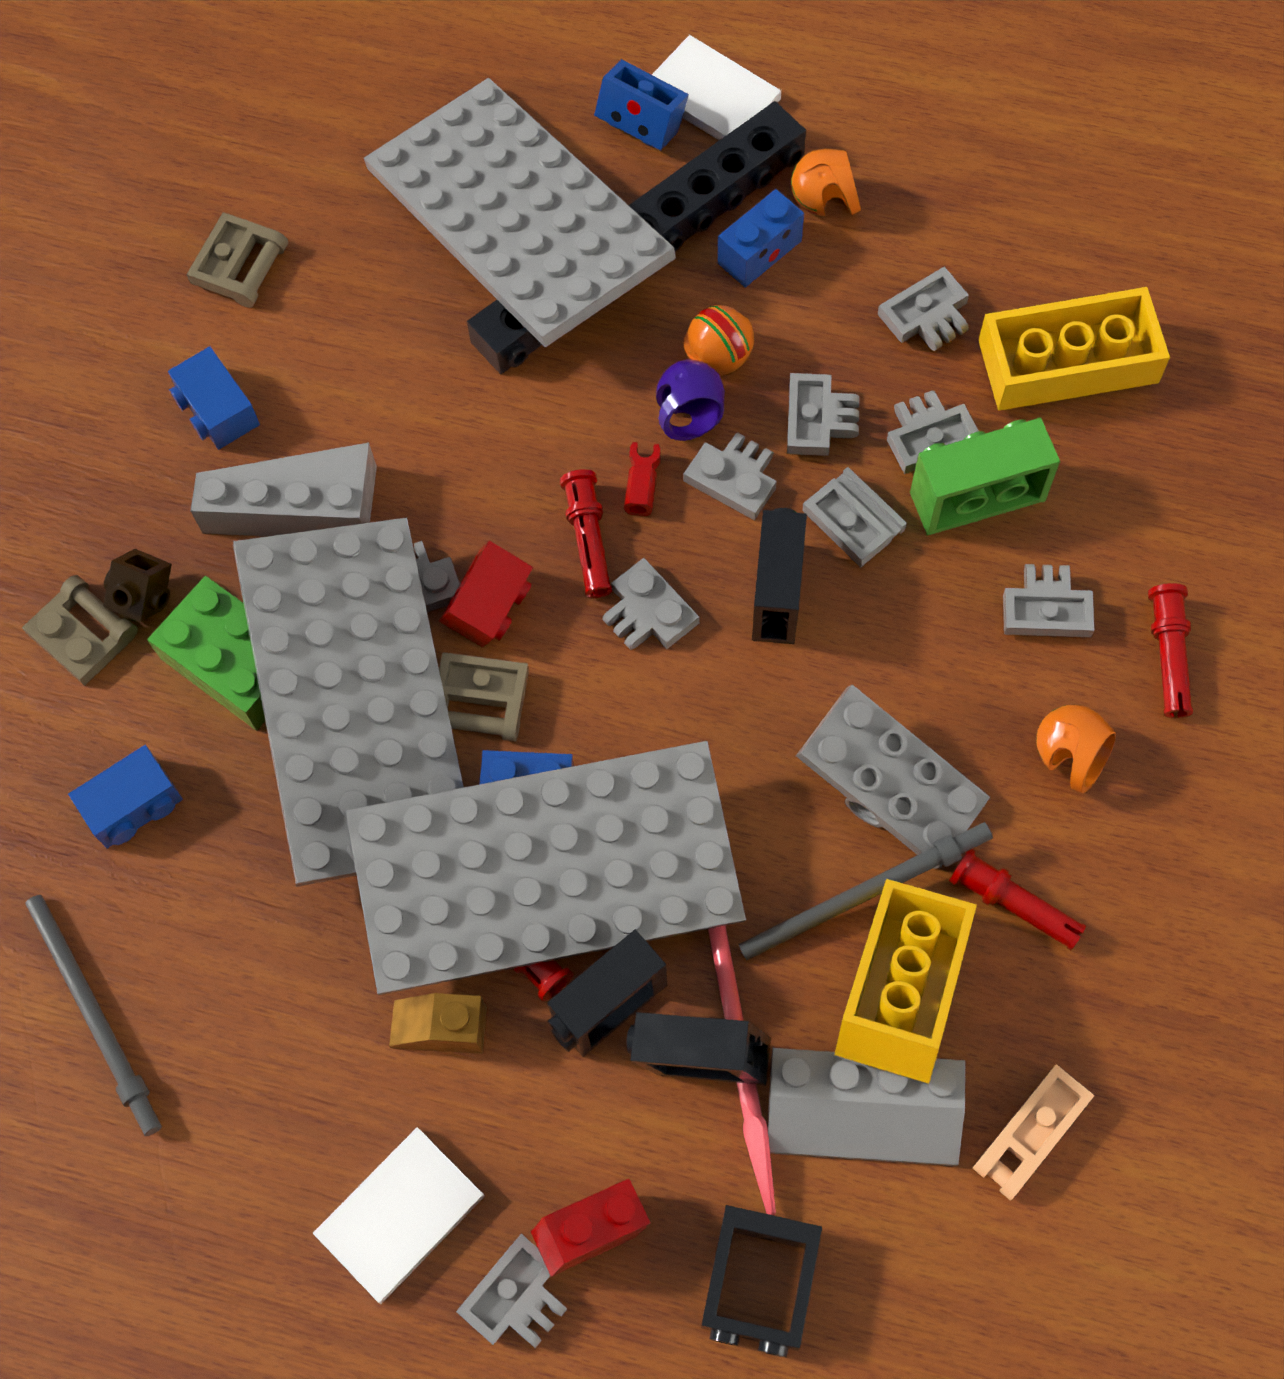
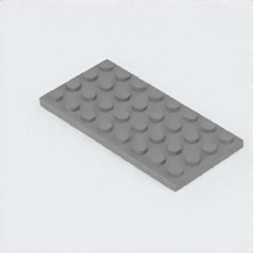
M490 78L482 81L364 157L367 169L544 347H547L676 259L674 247Z
M407 518L233 541L236 566L296 887L357 876L345 810L464 788Z
M708 741L345 810L378 995L611 949L634 929L638 931L645 941H651L740 923L746 920Z

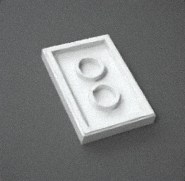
M691 35L652 74L688 93L689 96L682 118L718 140H721L772 102L776 101L778 103L781 100L780 89Z
M416 1127L313 1234L373 1298L382 1304L485 1195Z

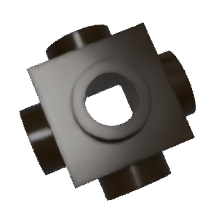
M133 549L113 559L110 570L104 580L106 594L103 606L119 613L122 618L142 622L157 612L162 611L170 597V590L167 587L172 564L138 549Z

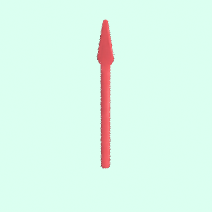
M726 925L710 928L708 933L724 1018L727 1020L744 1021ZM737 1083L744 1117L743 1133L766 1214L775 1216L776 1209L768 1127L761 1113L756 1084Z

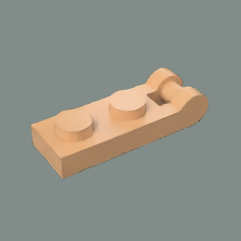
M1056 1064L976 1162L973 1169L983 1178L986 1175L991 1177L1001 1186L999 1191L1011 1201L1095 1095ZM1006 1150L1021 1161V1164L1014 1172L999 1160Z

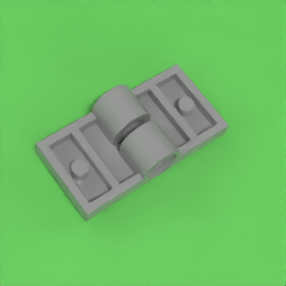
M850 685L844 690L796 755L803 763L847 797L845 804L858 818L874 827L885 828L917 855L933 848V842L949 834L955 837L967 831L990 798V796L854 685ZM943 863L934 867V869L942 867Z

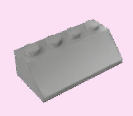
M773 1048L770 1066L768 1109L770 1154L958 1166L965 1113V1060L936 1059L928 1084L835 1056V1052Z

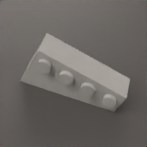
M368 442L196 473L190 511L203 534L275 536L370 523L377 465Z

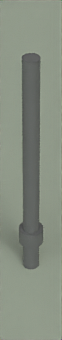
M983 822L955 837L949 834L933 842V848L738 945L747 961L882 894L886 879L904 883L942 863L947 867L961 860V854L993 839L992 833L987 824Z
M36 895L31 897L25 904L118 1083L115 1090L123 1106L130 1107L144 1136H150L158 1132L162 1125L147 1098L150 1092L142 1076L135 1075L43 896Z

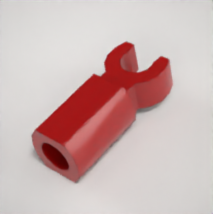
M632 442L629 449L632 467L628 472L624 510L629 515L649 516L653 510L657 478L655 469L661 461V449L659 444H654L652 455L644 458L638 455V442Z

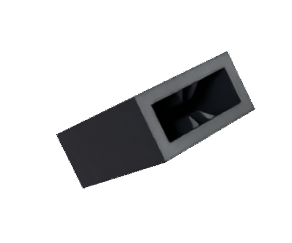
M777 508L773 511L763 510L752 641L795 644L807 513H797L790 508Z

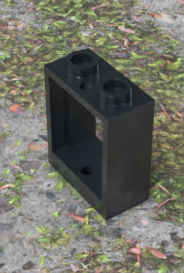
M634 929L547 1002L551 1018L547 1022L552 1028V1034L567 1052H570L575 1047L580 1055L584 1057L668 986L666 963L638 931Z
M636 1012L635 1025L630 1026L627 1034V1051L631 1054L630 1061L660 1076L766 1085L771 1037L749 1021Z
M726 1205L701 1325L702 1329L711 1330L709 1340L738 1346L740 1337L758 1341L759 1352L787 1358L789 1349L796 1351L800 1349L822 1226ZM733 1232L804 1248L789 1332L717 1316Z

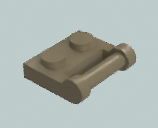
M223 212L186 275L191 284L230 297L240 305L252 308L258 298V288L277 255L284 253L289 241L276 230ZM256 243L264 245L243 283L235 281Z
M74 575L63 583L60 592L30 619L22 629L85 686L135 638L138 628L126 618L121 619L111 609L104 607V603L88 590V583L80 576ZM77 603L110 631L109 636L103 642L68 612Z
M443 652L439 672L447 710L449 700L506 708L504 718L448 711L451 729L501 735L503 740L516 742L529 675L528 664Z

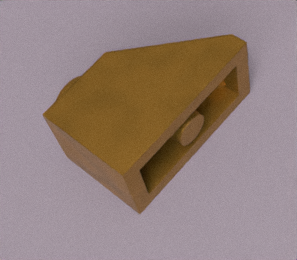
M432 993L394 1000L389 1047L483 1054L487 1007L482 996Z

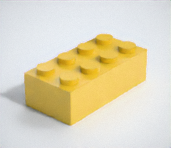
M1148 287L985 314L978 340L998 411L1158 384L1170 359Z
M886 879L843 1015L835 1056L929 1084L977 904Z

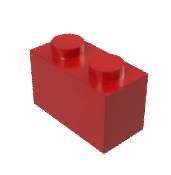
M489 540L478 551L439 622L482 648L494 638L500 641L512 622V619L507 616L513 603L520 605L531 588L532 583L527 581V578L533 567Z
M630 1178L544 1216L530 1232L552 1277L636 1238L651 1222Z

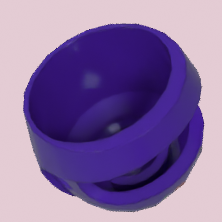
M691 359L678 361L663 373L657 385L656 400L661 407L658 417L659 425L669 438L678 441L692 440L709 432L720 422L724 412L725 395L720 375L707 363ZM676 413H687L692 417L691 423L683 427L672 425L670 419Z

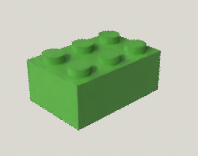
M1041 417L1027 422L1024 419L1015 420L1007 424L1003 429L989 433L984 431L974 432L961 441L948 445L936 443L924 449L923 452L918 454L910 495L928 536L1046 501L1060 459Z
M205 575L147 640L163 662L257 731L265 722L244 603Z

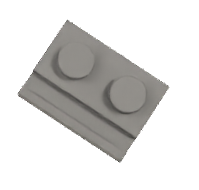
M849 467L844 469L843 474L837 479L833 478L803 503L802 511L807 513V516L860 567L891 543L897 534H901L906 529L907 522Z

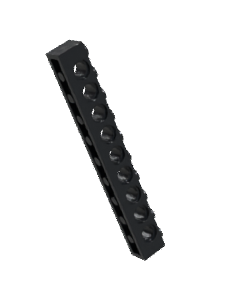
M774 101L628 206L667 240L676 252L681 248L684 241L695 233L707 230L717 217L727 210L731 211L737 208L750 193L757 188L762 189L766 187L779 172L786 167L795 166L802 159L805 152L806 129ZM495 300L467 320L471 344L500 375L511 367L521 365L531 352L542 345L525 327L518 330L512 329L523 325L498 300Z

